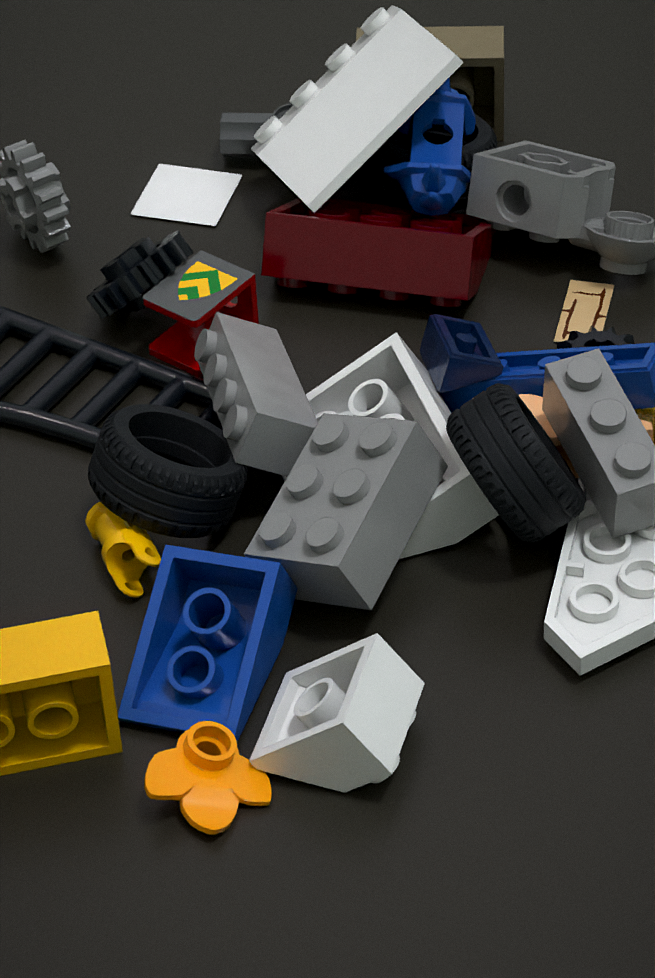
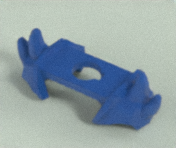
M449 78L398 128L401 133L408 135L412 124L410 162L386 166L383 171L389 177L398 180L415 212L429 216L448 214L460 196L466 192L471 179V172L461 165L463 131L464 135H470L474 132L476 117L466 95L459 94L456 90L452 89ZM432 124L444 125V129L449 131L452 139L444 144H432L426 141L423 133L427 129L432 128Z

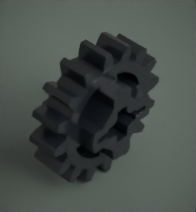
M179 231L169 234L155 244L149 236L147 238L143 237L100 269L106 278L105 282L94 288L93 292L86 296V299L101 319L105 316H110L116 310L122 309L127 306L130 312H138L146 307L143 304V295L174 272L175 268L185 262L194 252Z

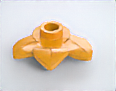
M201 721L194 724L190 729L182 733L175 748L156 753L149 762L144 777V789L150 799L180 800L181 813L188 823L197 830L210 835L219 834L230 827L236 816L239 803L250 806H267L271 802V784L266 772L257 770L249 762V759L239 755L234 734L224 725L213 721Z

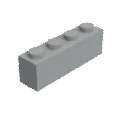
M216 312L209 330L203 329L197 339L194 357L199 364L204 384L207 386L213 402V409L217 412L223 428V435L227 439L235 463L288 477L318 421L277 329Z

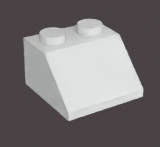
M378 633L286 672L249 762L260 771L343 793L368 783H380L387 779L399 764V754L408 729L416 717L415 709L425 683Z

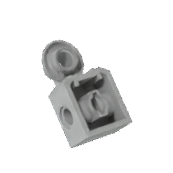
M526 140L474 154L466 215L485 219V222L493 223V229L510 231L518 228L529 231V238L538 242L557 243L560 239H568L574 246L596 251L601 256L600 267L614 273L626 275L644 274L647 262L655 258V219L636 212L610 211L616 169L614 162Z

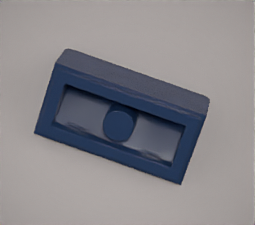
M438 314L429 315L420 345V354L438 392L453 391L502 374L503 365L480 323Z

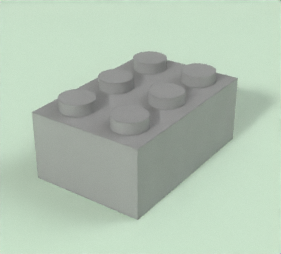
M323 413L244 555L248 558L280 562L298 588L296 600L372 610L448 465L417 421Z

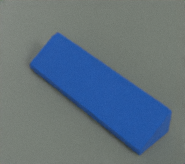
M655 343L496 353L503 365L501 375L453 391L440 392L451 413L457 408L460 409L461 405L472 400L480 392L486 391V388L496 383L511 386L518 395L532 394L543 397L545 364L599 348L633 408H654Z

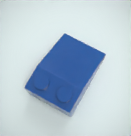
M165 544L119 707L118 720L120 722L184 733L198 722L213 721L227 727L234 734L238 742L283 646L298 590L280 562Z

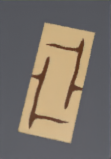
M570 280L554 342L568 340L570 331H578L585 334L589 331L591 325L596 330L603 331L615 285Z

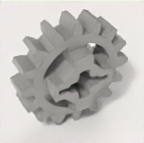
M22 140L3 147V150L0 151V174L2 176L0 178V198L6 211L8 223L14 230L20 229L22 238H29L31 247L33 249L38 248L40 253L63 245V243L69 240L66 232L71 231V226L65 218V215L70 213V200L65 195L58 169L52 162L46 164L45 155L43 152L37 154L33 142L27 144L26 140Z

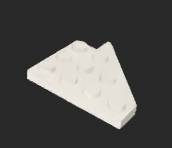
M579 478L578 483L586 497L585 507L580 515L572 518L567 525L544 620V640L581 676L655 639V525L612 538Z

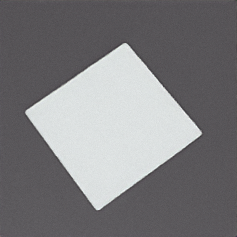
M159 164L134 206L131 215L216 226L242 175Z

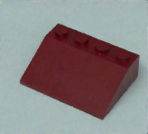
M297 198L266 212L261 275L277 277V285L283 287L306 288L308 287V281L327 283V290L338 294H357L360 287L379 290L378 297L383 299L404 301L410 299V294L430 296V303L433 305L459 307L462 300L468 301L478 292L499 230L493 229V223L485 222V219L466 215V213L449 211L448 214L429 216L396 205L329 198L314 213L300 198Z

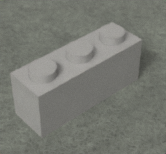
M594 349L545 364L542 410L612 538L654 526L655 445L600 349Z

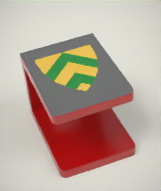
M202 250L143 295L144 306L178 321L148 345L149 354L196 377H203L199 364L194 357L196 342L203 329L209 330L216 312L259 324L255 273ZM237 296L238 303H231L230 301Z

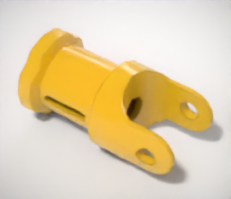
M98 502L88 511L85 523L92 538L100 541L102 545V560L116 586L124 594L133 598H139L143 595L144 591L138 579H140L148 565L152 567L159 566L161 557L146 530L125 521L110 511L102 502Z

